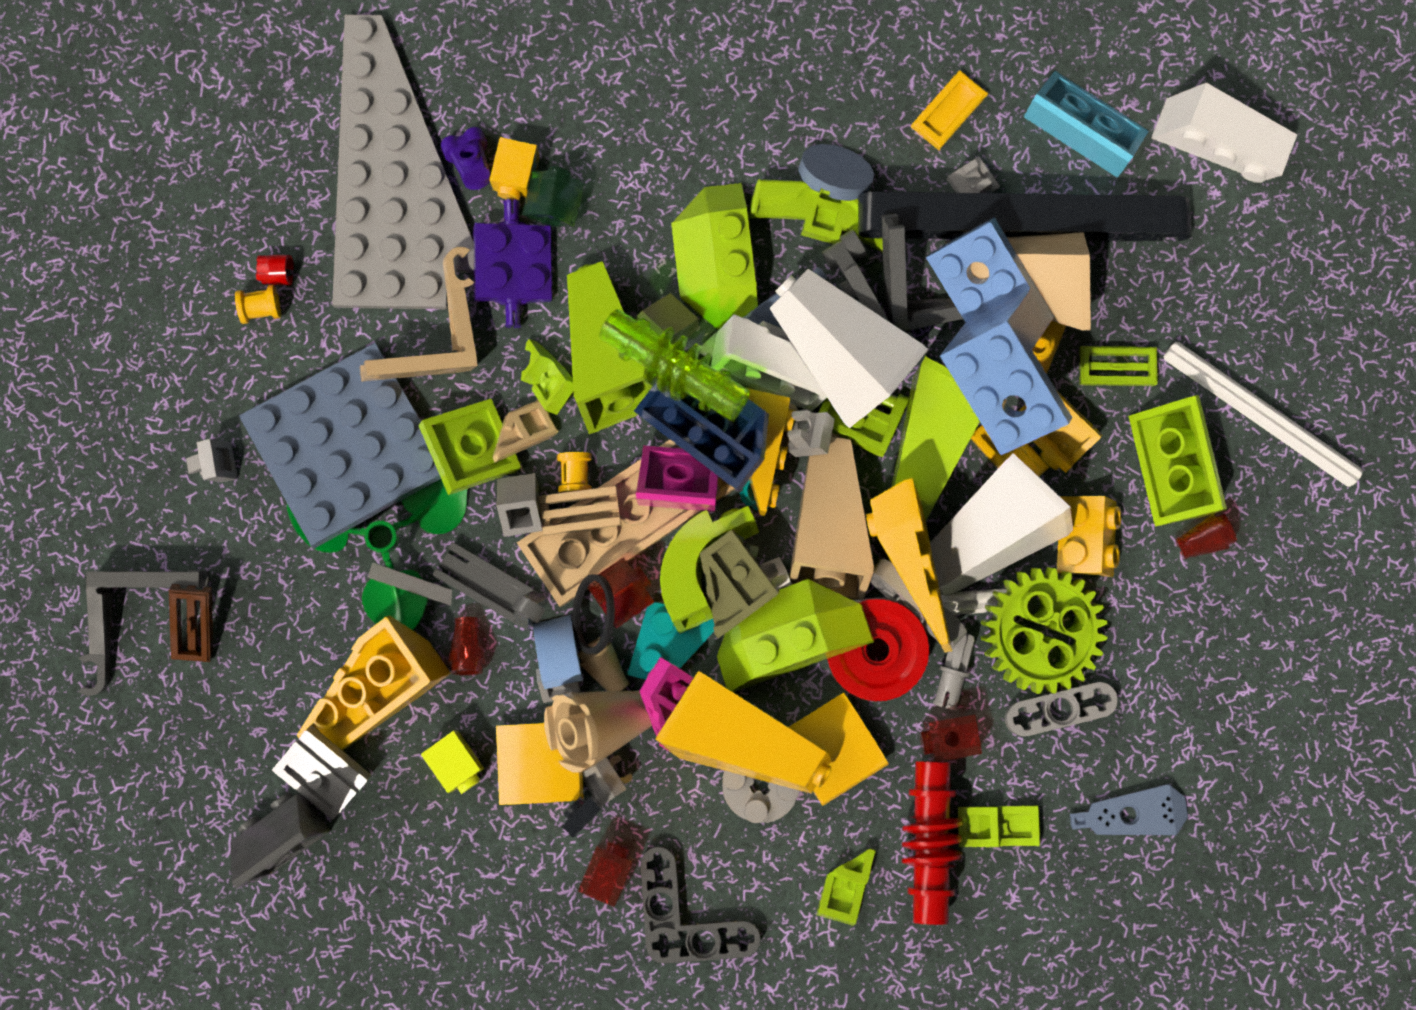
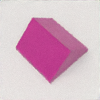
M643 445L636 490L638 505L715 512L718 476L683 449Z

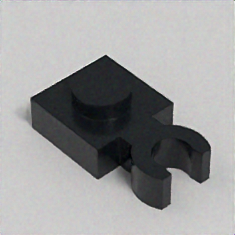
M591 796L586 802L579 797L563 813L568 818V821L562 828L574 838L604 806L594 796Z

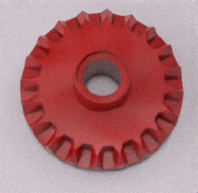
M870 599L858 602L864 609L873 639L880 638L888 644V656L881 661H874L868 657L866 653L867 645L828 658L830 670L837 682L856 697L870 701H887L898 698L918 683L926 669L929 657V644L925 629L919 619L909 609L897 602L885 599Z

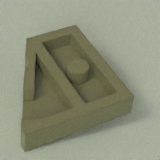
M734 529L700 553L702 568L707 581L708 601L711 603L715 625L713 626L714 634L717 638H720L780 593Z

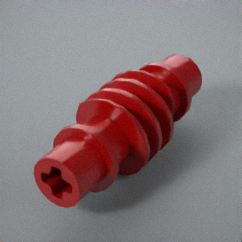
M915 761V789H909V795L915 796L914 816L908 817L915 819V823L902 826V831L915 835V839L902 842V847L915 851V855L902 858L901 863L914 866L913 886L907 887V893L913 895V922L917 924H949V897L955 896V889L949 888L950 867L957 866L948 862L962 858V852L950 848L949 845L962 842V836L950 832L949 829L962 826L963 821L950 817V797H956V790H950L951 762Z

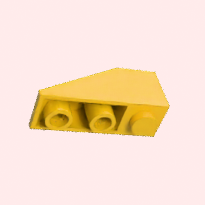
M745 388L743 395L769 414L765 458L749 479L759 515L765 516L767 506L772 508L776 506L780 485L772 484L775 469L783 470L788 447L780 445L783 431L788 432V430H792L794 419L791 415L796 410L788 409L790 397Z

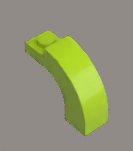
M748 506L742 509H730L714 522H712L708 511L704 510L682 526L670 542L662 561L660 586L664 604L679 634L713 619L712 611L703 593L702 579L704 572L700 553L732 529H734L737 535L744 537V540L760 533Z

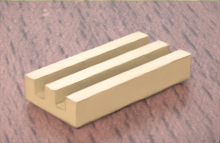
M616 486L539 496L544 536L621 526ZM610 497V502L549 510L550 504ZM606 511L612 512V518L551 526L550 519Z

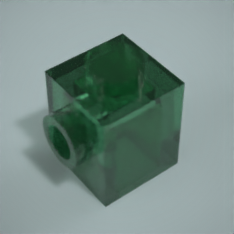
M550 166L548 171H532L522 215L545 226L575 227L585 183L571 177L569 170L557 166Z

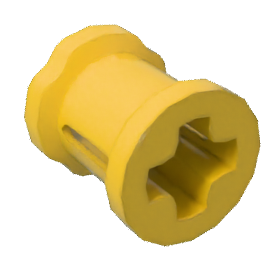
M268 285L267 290L244 293L243 290L235 291L236 310L242 324L249 323L250 319L272 316L274 319L281 318L276 286Z
M565 452L557 454V461L561 462L562 485L558 486L559 493L592 489V486L588 484V461L592 460L591 453Z

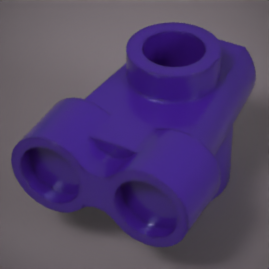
M471 127L462 136L451 135L441 141V148L445 159L448 162L454 163L464 186L470 190L482 189L490 183L491 171L485 155L488 143L483 130L479 127Z

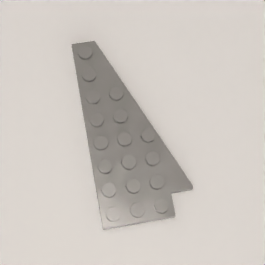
M345 15L332 305L334 308L448 309L443 259L451 249L465 247L470 250L463 259L460 257L453 259L455 273H474L473 239L382 15Z

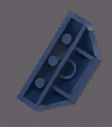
M714 374L683 377L672 381L669 379L657 380L634 410L636 414L739 492L764 461L769 414Z

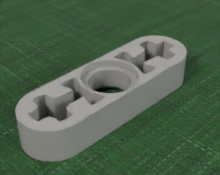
M881 559L874 566L870 582L890 601L897 602L909 609L919 619L925 631L936 639L893 564L886 559ZM944 607L952 648H954L967 634V631L962 622Z
M1095 682L1069 690L1058 691L1056 694L1050 693L1011 704L1006 710L1005 724L1009 731L1017 736H1031L1103 718L1112 714L1116 709L1118 702L1117 694L1110 685L1103 682ZM1097 688L1100 694H1107L1108 701L1103 703V710L1099 711L1097 706L1083 707L1085 716L1079 717L1080 706L1074 693H1080V700L1094 697L1093 690ZM1057 698L1067 700L1071 706L1069 717L1063 721L1056 720L1050 713V705ZM1042 702V713L1048 725L1042 726V718L1029 721L1028 729L1026 730L1023 729L1022 725L1014 724L1013 717L1019 715V708L1023 707L1025 713L1037 712L1040 710L1036 703Z

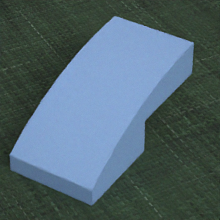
M571 615L534 623L536 652L544 689L582 681L583 676L578 657L579 651L573 632Z

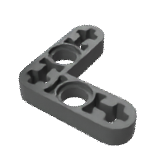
M664 846L651 847L644 853L641 859V881L647 953L654 961L666 964L745 958L757 951L761 940L759 930L754 923L748 920L680 924L677 867L674 854ZM655 853H661L663 860H669L670 867L663 869V882L671 879L672 887L660 885L648 889L647 881L656 882L655 870L647 867V862L654 859ZM657 893H666L672 899L673 907L665 915H657L650 908V900ZM741 927L746 928L747 934L754 935V941L747 943V949H740L737 942L726 943L728 951L720 952L721 937L718 928H727L726 937L738 935V928ZM707 930L714 936L715 944L710 951L699 952L693 947L692 937L697 931ZM679 931H687L686 947L689 954L680 955L681 946L669 948L668 955H661L660 949L653 948L652 943L659 941L660 934L665 933L668 940L674 941L681 940Z

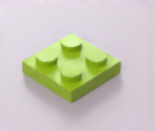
M492 399L422 420L418 425L448 495L518 472L521 468L516 454L496 463L492 458L502 428L501 419Z

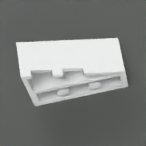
M1208 83L1167 98L1152 135V139L1242 173L1245 179L1257 183L1282 176L1297 134Z

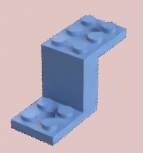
M995 217L931 252L926 259L966 322L941 353L940 357L1000 455L1070 424L1073 418L1032 351L1054 318V315ZM981 262L985 264L989 270V278L979 279L975 277L971 272V263ZM1011 395L1021 397L1026 404V410L1015 411L1008 406L1007 397Z

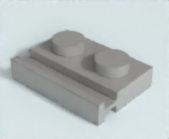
M312 725L304 731L272 769L332 820L371 776L369 772Z

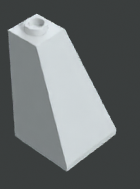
M809 269L797 280L790 275L775 291L780 298L770 307V310L844 424L849 428L887 399L928 351L922 343Z
M1014 453L930 542L941 595H951L1068 536L1073 531L1070 506Z

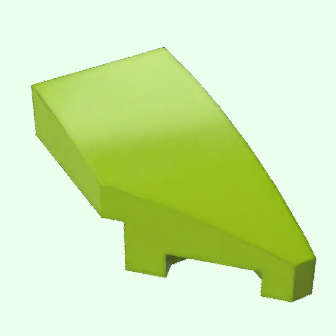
M528 339L525 350L531 353L530 362L527 368L522 371L521 381L532 385V391L545 411L557 415L573 392V378L542 345Z
M869 849L827 874L816 915L852 926L856 924L875 850Z

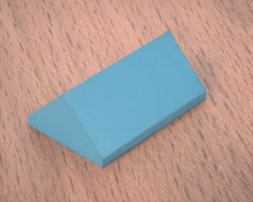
M1056 71L1038 91L1024 115V118L1117 178L1131 161L1149 132Z

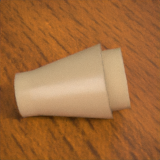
M601 637L589 643L588 646L591 648L596 646ZM611 642L607 643L606 647L597 654H587L582 650L578 652V657L581 659L580 666L606 691H622L630 684L624 675Z

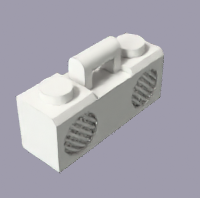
M733 315L717 332L710 371L762 392L790 397L791 404L811 412L827 398L782 328L765 321L758 325L747 318Z

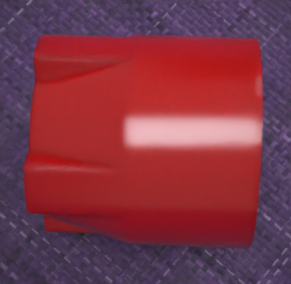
M291 255L257 256V280L261 281L262 284L292 285L293 275L287 276L286 269L293 270L294 267Z

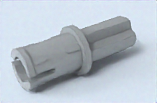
M966 634L952 648L953 651L947 653L944 666L939 667V670H942V675L935 700H933L934 705L944 707L947 692H949L950 695L946 708L957 711L965 677L969 678L970 676L967 673L975 643L974 636Z

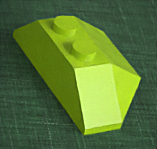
M742 183L704 187L671 223L680 299L713 325L715 329L719 330L733 315L743 318L758 307L756 278L747 206Z
M809 579L779 589L780 593L725 633L717 654V660L726 688L731 692H735L874 642L862 605Z

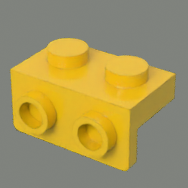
M1058 392L1073 418L1070 424L1033 440V442L1043 451L1040 455L1054 470L1061 468L1066 473L1103 435ZM1026 404L1019 411L1026 410Z
M1060 496L1070 506L1073 531L1068 536L1058 540L1057 573L1061 574L1062 571H1066L1072 574L1113 577L1114 568L1118 567L1120 561L1119 547L1115 545L1116 529H1119L1121 525V511L1117 506V502L1106 496Z

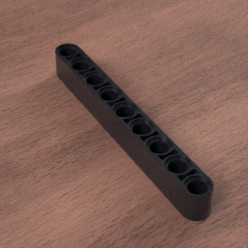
M867 192L858 196L859 236L864 238L882 239L881 215L895 213L898 215L899 225H903L905 228V239H956L994 217L1006 237L1084 232L1086 241H1163V237H1178V241H1183L1192 236L1190 199L1185 196Z

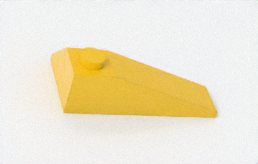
M913 478L906 479L870 500L873 513L866 514L871 537H878L883 549L943 651L950 652L953 650L922 501Z
M390 615L386 616L357 639L351 649L353 652L344 666L338 669L333 677L335 679L325 696L319 699L297 736L300 738L304 731L312 725L343 751L422 696L451 673L428 640Z

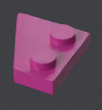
M661 657L648 674L647 680L639 691L656 737L694 679Z

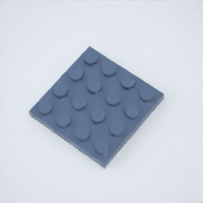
M376 343L239 415L313 549L441 479L418 426L421 421L397 379L361 382L359 366L364 365L366 360L384 359Z

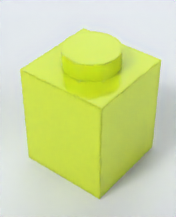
M452 731L421 754L447 793L458 789L463 794L481 781L477 774L483 771L484 767L459 731Z

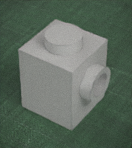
M535 473L497 479L496 506L504 537L543 531L541 507L539 504L540 492Z

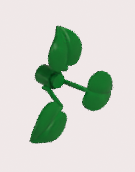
M442 479L402 500L404 508L413 514L411 517L400 522L397 521L393 525L379 520L371 523L367 528L353 527L316 547L315 550L324 553L339 552L347 544L348 533L364 536L366 545L372 551L382 554L386 567L395 570L390 553L399 544L398 531L418 520L421 528L430 534H446L451 532L461 523L465 515L468 489L448 495ZM287 504V512L292 526L301 539L311 547ZM406 569L400 571L423 580L419 573L414 570ZM370 579L366 583L362 592L364 611L373 623L377 624L390 615L411 630H414L419 624L425 612L428 599L427 597L374 579Z

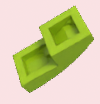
M1039 805L958 807V819L963 821V825L958 827L959 835L962 836V842L959 843V847L1041 845Z

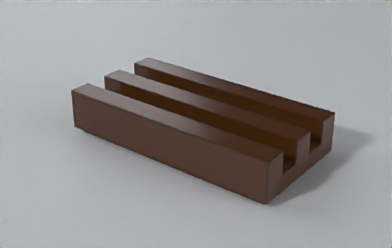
M172 584L169 588L171 659L210 662L213 655L212 587L204 586L202 590H198L194 585L180 588V584ZM181 599L187 600L188 651L182 650ZM197 600H200L201 652H197Z

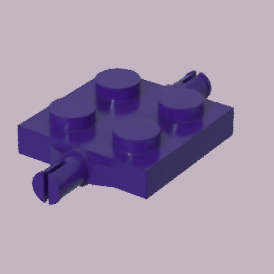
M506 199L503 201V222L497 224L475 223L473 227L474 301H493L505 305V327L511 328L513 326V328H520V306L528 303L551 302L552 300L551 226L527 225L519 222V200L513 199L511 213V199Z

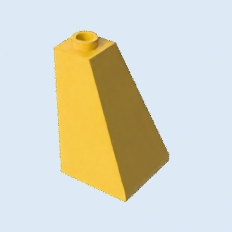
M698 671L656 737V740L679 759L807 793H812L816 786L822 787L832 770V767L829 765L832 759L826 751Z

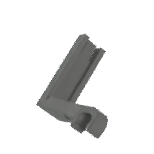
M897 213L881 215L885 312L889 322L902 331H908L963 319L951 298L907 301L905 228L903 225H899Z
M451 543L448 549L469 560V562L466 564L447 553L439 566L458 576V580L438 569L434 571L433 576L527 631L531 629L534 622H539L546 610L543 607L548 597L459 545Z
M193 569L188 571H86L89 654L82 655L79 659L83 663L91 661L96 664L97 684L95 687L83 686L78 692L86 696L96 695L103 692L109 684L113 593L108 592V587L170 588L172 584H180V588H187L188 585H194L196 588L209 587V571Z

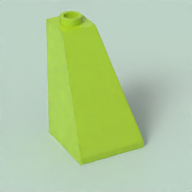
M603 261L593 265L581 266L575 272L567 275L573 391L575 401L589 434L638 416L634 410L653 386L650 373Z
M925 356L912 379L910 399L907 405L891 488L903 480L913 478L922 501L926 521L980 420L947 367Z

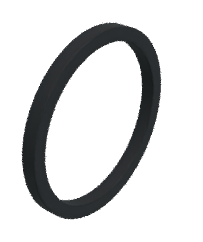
M591 574L582 580L577 589L573 603L572 624L579 648L584 653L597 654L606 647L611 637L615 618V603L613 592L607 579L602 575ZM593 581H597L605 594L607 617L600 641L591 648L587 645L582 635L580 609L587 587Z

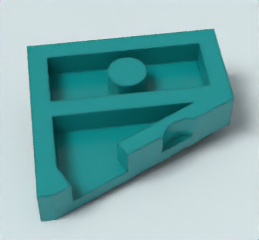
M649 600L627 675L647 680L648 674L660 657L680 669L714 632V620H708L679 634L665 604Z

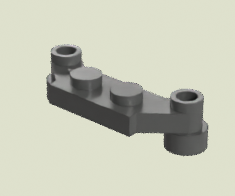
M852 229L839 237L841 241L821 251L831 271L839 268L846 279L840 283L844 293L889 322L856 262L865 258L867 253ZM910 330L904 331L905 333L914 338Z

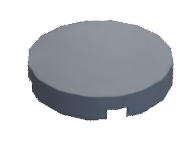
M819 144L810 146L803 152L798 169L802 180L811 189L819 193L821 188L829 191V197L836 200L851 201L858 199L860 194L868 192L874 179V172L870 164L863 157L849 149L836 145Z

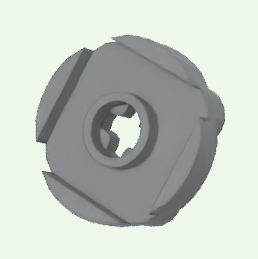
M724 771L722 776L723 795L728 806L736 815L752 823H769L780 819L792 809L800 790L768 783L770 791L763 795L760 790L753 792L750 789V786L754 783L753 778L729 771Z

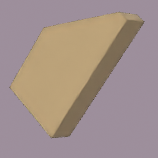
M539 400L513 410L505 416L492 457L495 463L548 440L558 433L550 415L545 411Z

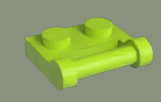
M900 393L898 396L891 394L879 404L891 410L889 415L873 409L850 428L844 424L828 398L824 400L819 413L827 412L835 419L832 433L839 435L843 439H849L852 444L883 458L910 398Z

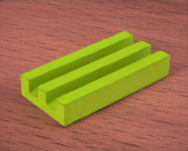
M1081 346L1079 348V385H1157V347ZM1089 356H1148V363L1089 362ZM1089 370L1148 371V376H1089Z

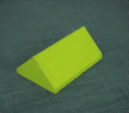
M1199 395L1128 416L1155 527L1209 516L1227 509Z

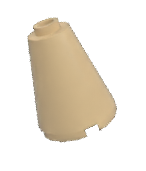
M639 691L561 693L551 699L554 700L552 706L546 707L544 712V730L551 751L558 749L563 757V760L558 762L570 772H583L590 769L652 726Z

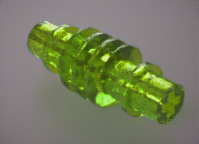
M619 309L614 310L608 316L600 330L599 339L619 351V358L627 362L633 359L644 366L643 377L646 383L650 385L657 384V390L663 393L670 391V397L677 402L690 395L700 401L699 408L707 412L713 409L730 421L735 420L742 412L751 391L730 379L731 372L727 369L722 368L717 371L709 366L711 353L706 354L700 361L697 360L701 350L699 344H694L686 353L684 350L688 338L682 335L674 344H671L675 334V330L671 327L667 328L662 335H659L650 329V322L644 318L637 321Z

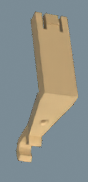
M455 247L443 259L452 351L457 352L366 360L364 365L359 366L361 382L471 371L478 366L465 289L469 288L474 282L470 278L466 280L458 279L455 275L453 262L455 257L463 259L470 251L469 249Z

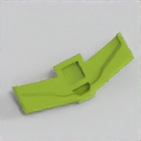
M757 180L748 211V218L804 220L801 231L802 236L830 244L840 241L839 237L842 231L847 233L853 229L860 241L883 253L882 239L859 236L858 199L851 201L836 200L829 197V191L821 188L820 193L816 192L804 181Z

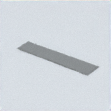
M372 563L368 578L451 606V589Z

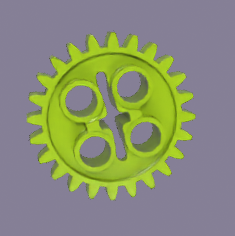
M1033 567L1029 578L1025 572L1019 571L1017 572L1018 584L1005 579L1003 583L1007 592L1004 594L993 591L992 594L998 601L997 605H985L984 607L993 614L992 619L981 620L982 625L990 627V633L981 636V640L993 645L984 654L990 658L998 657L992 668L998 672L1006 669L1003 679L1010 683L1017 679V688L1026 690L1030 685L1031 692L1041 694L1045 686L1047 692L1056 694L1059 683L1063 688L1069 690L1071 689L1070 677L1083 682L1085 678L1081 669L1086 667L1095 670L1096 668L1090 657L1092 655L1103 656V652L1095 646L1096 642L1107 640L1105 635L1098 633V628L1106 625L1107 620L1098 619L1095 614L1104 607L1101 604L1090 603L1096 592L1092 590L1081 592L1085 581L1075 579L1071 582L1072 573L1062 571L1058 576L1056 568L1047 567L1045 574H1043L1041 568ZM1037 595L1040 600V608L1035 614L1031 615L1027 607L1030 598ZM1072 610L1074 613V623L1070 628L1065 629L1062 622L1063 616L1067 611ZM1018 615L1033 623L1044 625L1050 630L1073 638L1074 643L1073 645H1068L1058 639L1045 636L1041 632L1015 623L1014 617ZM1023 631L1026 638L1025 645L1022 649L1016 651L1013 647V639L1016 634ZM1058 646L1061 658L1058 663L1051 666L1048 662V653L1053 647Z

